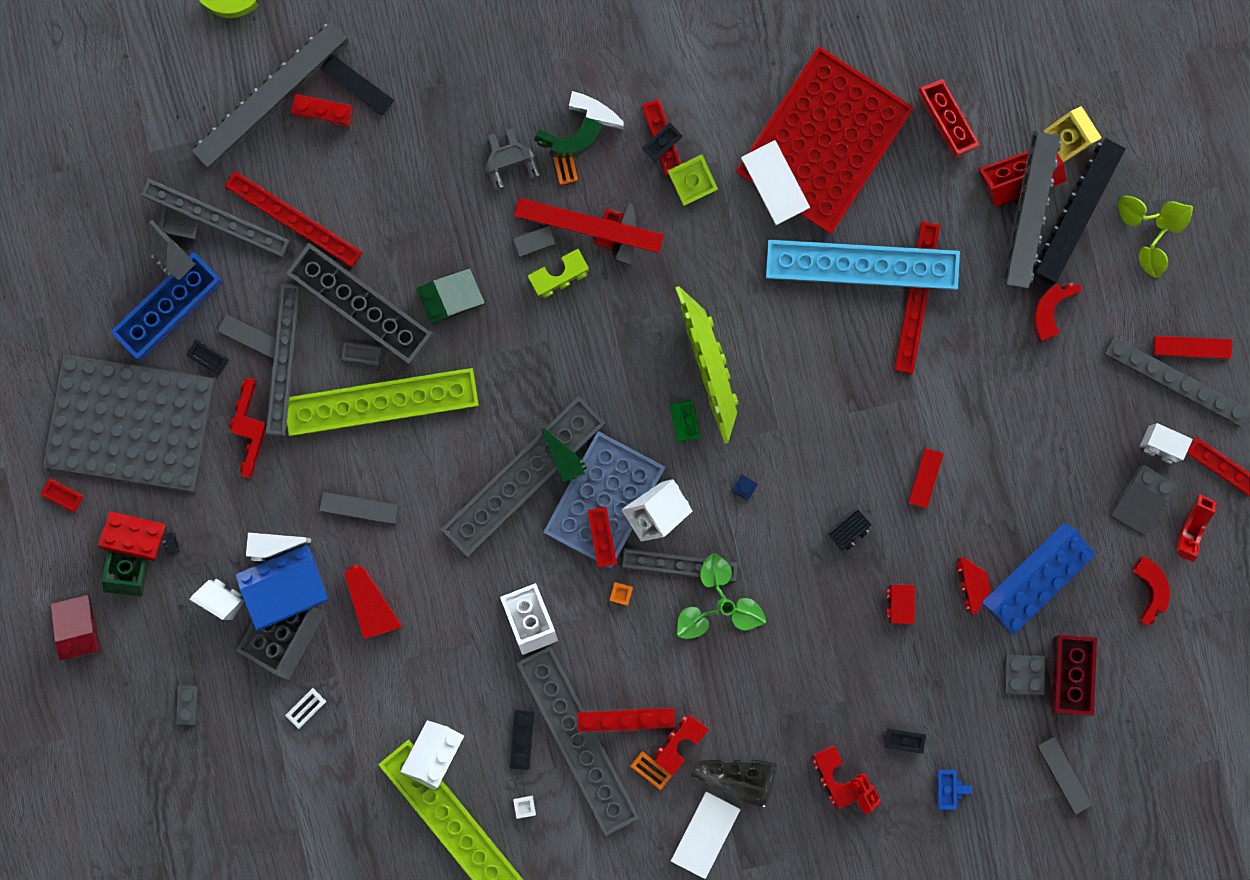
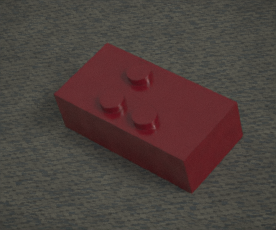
M1068 635L1054 636L1051 714L1094 716L1097 638Z

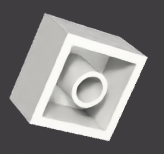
M1156 423L1148 426L1140 447L1144 449L1143 452L1151 456L1159 455L1162 457V461L1172 464V462L1176 463L1184 460L1192 439Z

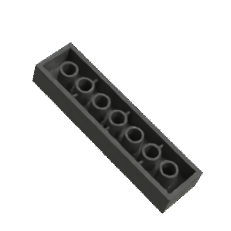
M310 243L307 244L286 272L290 278L410 366L413 365L434 336L430 331Z

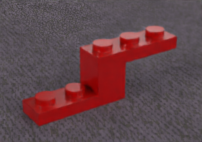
M247 377V380L243 381L240 392L243 393L241 399H238L236 402L235 410L237 412L235 418L232 417L229 428L233 434L252 439V442H248L245 453L248 454L246 461H242L240 467L241 476L251 479L266 433L267 423L247 417L257 384L255 379Z
M674 708L577 712L578 732L675 728Z

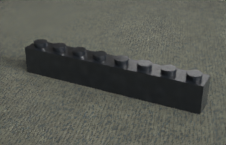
M1107 138L1102 142L1098 141L1093 150L1096 152L1094 158L1088 160L1085 166L1087 169L1085 175L1081 174L1076 183L1079 186L1077 191L1071 193L1068 198V202H1070L1068 208H1064L1059 216L1062 220L1058 226L1055 225L1050 235L1053 237L1050 243H1045L1041 251L1044 253L1042 258H1038L1037 263L1033 266L1035 276L1052 285L1057 283L1126 148Z

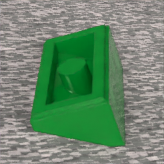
M693 401L670 405L677 442L701 438Z

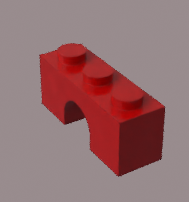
M295 94L291 111L293 116L311 121L313 119L324 120L331 123V125L350 128L354 112L351 105Z
M692 715L684 716L678 723L680 728L677 732L672 731L666 739L668 741L664 748L660 746L654 754L656 756L655 762L672 775L675 774L685 761L677 753L678 743L681 740L689 739L698 744L709 730Z
M835 745L812 754L814 759L811 761L816 771L820 770L823 776L820 777V781L824 789L828 787L831 793L828 795L832 806L836 805L840 809L857 801L858 794L851 789L852 781L837 783L833 779V770L843 764Z

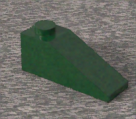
M542 428V433L563 483L585 475L584 470L587 467L583 458L579 460L573 451L546 428Z

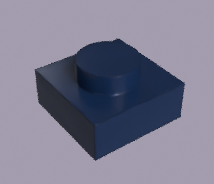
M741 474L732 491L748 501L758 484Z

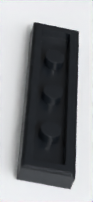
M334 55L322 69L324 73L382 116L394 102V99Z

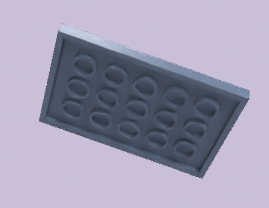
M597 431L583 457L587 467L584 470L585 475L571 480L543 532L595 561L597 559L587 510L607 507L617 559L633 529L622 509L655 487L665 469V466Z

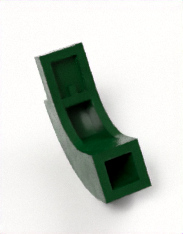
M585 117L580 130L571 137L561 138L538 129L534 141L543 148L550 147V156L557 158L575 157L593 145L603 124Z

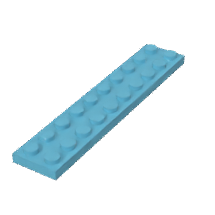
M768 240L766 279L957 290L960 251Z

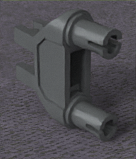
M513 128L506 130L510 145L501 148L495 134L488 136L492 152L485 166L484 173L489 176L494 192L498 191L496 183H498L500 190L505 188L500 175L501 170L519 164H525L529 180L535 179L532 171H534L536 178L541 177L536 163L537 154L517 142Z

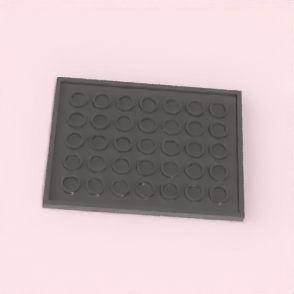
M63 354L43 467L196 492L215 379Z

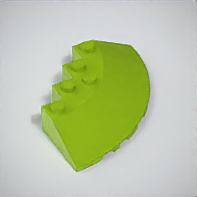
M678 286L675 288L686 331L691 341L712 413L725 444L729 442L737 416L735 405L739 404L736 394H732L730 388L728 368L724 367L727 364L724 353L720 354L722 353L720 343L716 342L712 328L714 324L712 317H707L705 310Z

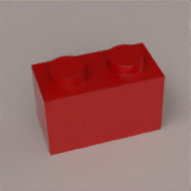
M890 585V588L886 589V600H889V608H886V619H889V623L915 624V585Z

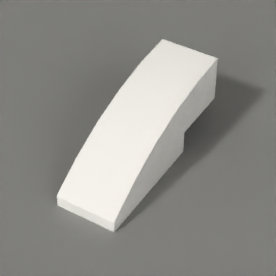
M572 91L569 110L586 113L587 118L602 123L605 126L623 130L624 122L607 106L591 97Z

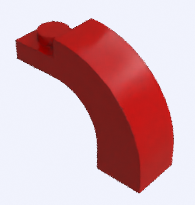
M1073 282L1062 287L1063 291L1060 285L1057 284L1039 299L1033 313V328L1039 343L1060 334L1054 321V309L1059 301L1081 292L1080 283L1074 285Z
M1199 494L1193 502L1175 544L1176 554L1183 559L1194 562L1198 557L1200 540L1206 526L1215 514L1216 501Z
M1140 556L1130 573L1143 580L1148 586L1150 599L1138 622L1144 626H1149V624H1153L1158 616L1156 614L1157 611L1160 613L1166 612L1170 600V588L1162 569L1147 557Z

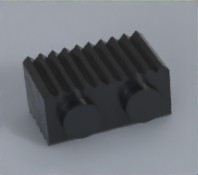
M855 508L830 529L827 535L841 551L844 549L848 551L856 544L854 541L859 536L863 538L870 532L869 527L871 523L858 508Z

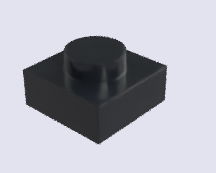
M173 532L164 534V549L168 550V553L180 552L176 534Z

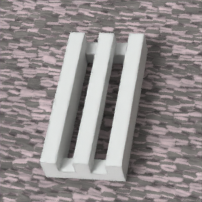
M312 688L285 716L300 729L327 701ZM313 694L315 697L293 718L291 715ZM319 700L320 703L298 723L297 720Z

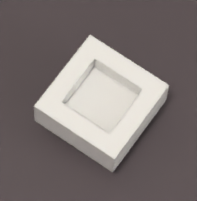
M533 795L513 799L517 819L536 815Z

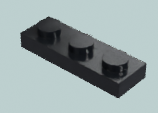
M515 710L510 761L511 769H530L534 711Z

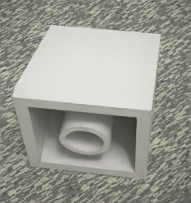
M672 479L659 483L624 507L622 512L640 541L665 537L692 512V509L679 490L678 485Z

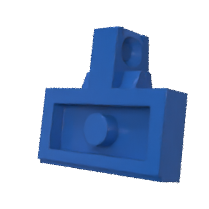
M937 770V809H957V798H962V794H972V786L962 785V781L957 780V770Z

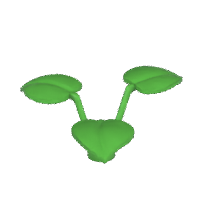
M717 553L707 557L700 570V579L704 586H715L721 596L716 605L717 610L701 613L700 609L696 607H687L682 610L677 621L678 637L691 639L703 635L709 627V621L705 616L712 614L732 615V623L740 630H751L766 624L764 613L754 600L741 598L737 601L735 607L734 602L727 599L722 593L719 585H725L729 582L732 570L728 562Z

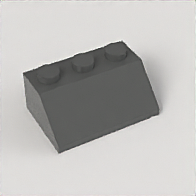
M153 220L149 222L148 248L152 252L150 256L170 278L174 275L180 280L195 263Z

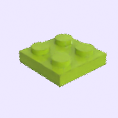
M702 154L667 171L683 206L718 190Z

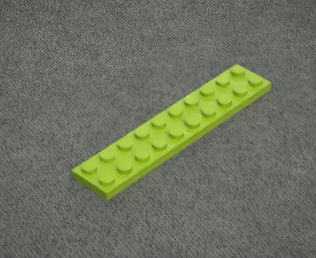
M473 368L290 397L287 417L289 436L477 407L479 403Z
M409 739L378 764L472 880H523L443 780H441L438 788L433 790L400 772L414 746Z

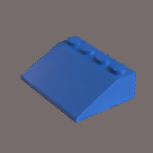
M307 544L236 574L239 588L257 631L329 601L315 557Z

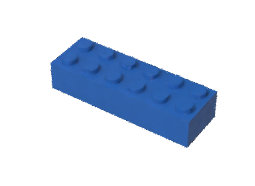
M195 252L189 256L195 265L180 280L174 275L171 278L168 276L111 331L115 338L137 360L142 362L224 283Z
M1064 522L982 603L999 624L1014 635L1096 554L1078 531Z

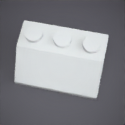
M427 720L400 772L433 790L437 789L464 735L449 727Z

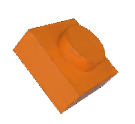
M615 582L609 601L628 606L633 587Z

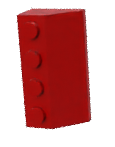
M943 79L918 89L917 95L954 160L965 156L980 146Z
M1029 151L979 168L988 197L995 207L1019 199ZM1058 154L1056 156L1058 160L1057 168L1053 170L1052 175L1054 179L1053 186L1067 181L1064 163Z

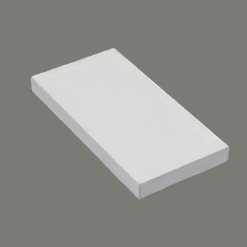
M775 140L741 157L775 225L810 209Z
M705 792L671 862L706 879L741 809Z

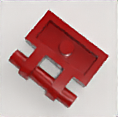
M864 773L857 775L852 780L851 789L859 794L857 796L859 808L863 810L864 814L872 812L881 803L874 785L870 784L867 774Z

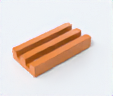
M553 157L559 184L564 185L577 182L578 177L573 157L569 158L574 177L571 179L566 159L562 158L566 180L562 179L558 158Z
M641 751L630 766L659 790L672 777V774L643 751ZM644 757L656 768H658L661 772L667 775L666 778H663L660 774L654 771L651 767L644 763L641 760V758ZM637 763L656 776L662 783L658 784L636 766Z

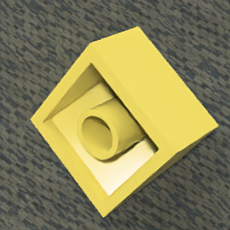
M1082 106L1070 111L1043 130L1044 133L1060 136L1062 144L1060 151H1057L1063 162L1101 139L1100 134Z

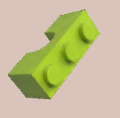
M579 249L561 258L565 265V271L562 275L557 277L551 276L545 267L528 275V279L539 298L543 296L545 299L553 295L555 289L560 287L562 290L571 285L570 281L574 279L579 281L587 276L589 268Z

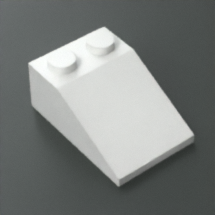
M248 533L246 556H250L252 561L265 562L266 558H273L311 543V539L306 537Z
M215 579V581L208 580L190 598L191 601L222 620H233L244 602V599L240 598L242 596L241 593L234 589L229 591L224 588L226 584L218 579Z
M536 583L500 597L522 655L558 641Z

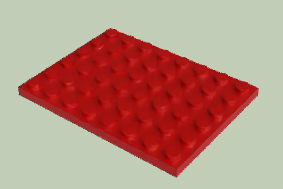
M818 46L748 154L775 140L810 206V209L800 213V215L827 233L832 234L914 107ZM742 162L736 173L754 185Z

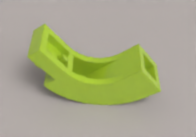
M198 0L208 11L225 18H237L247 15L259 6L256 0Z

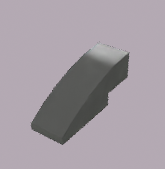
M629 203L622 224L636 227L633 204ZM621 244L616 262L630 267L635 247Z

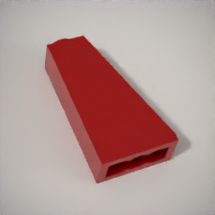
M359 564L348 567V571L344 572L363 638L367 639L403 628L400 620L366 568L359 567Z

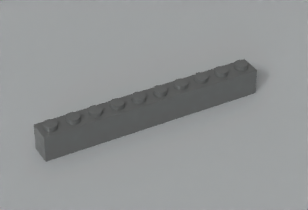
M332 21L329 24H324L319 29L320 33L315 37H310L301 50H296L287 63H282L273 76H268L259 89L255 88L246 101H241L232 114H227L218 127H213L204 140L201 139L194 145L192 152L210 171L317 73L333 55L335 56L349 43L347 37Z

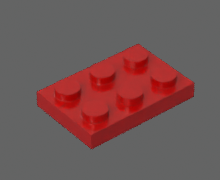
M110 511L98 547L155 561L166 530V524Z

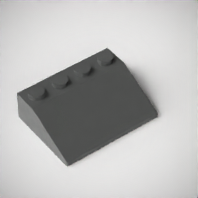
M315 606L259 631L256 630L252 621L236 651L273 674L290 680L326 611Z

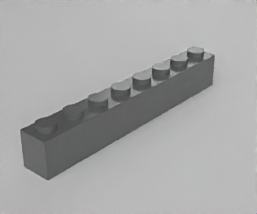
M1033 131L1002 279V282L1007 285L1029 288V284L1033 282V265L1037 263L1038 254L1036 253L1037 246H1040L1042 240L1040 235L1041 227L1045 225V208L1049 206V189L1053 187V170L1057 168V151H1060L1062 144L1060 136L1038 131Z

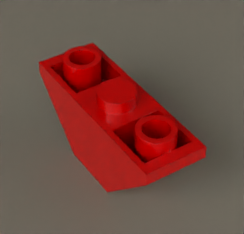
M961 557L956 562L958 574L962 576L960 587L962 593L965 592L966 595L964 606L966 612L969 611L970 615L977 614L983 604L982 602L991 592L988 574L965 557Z

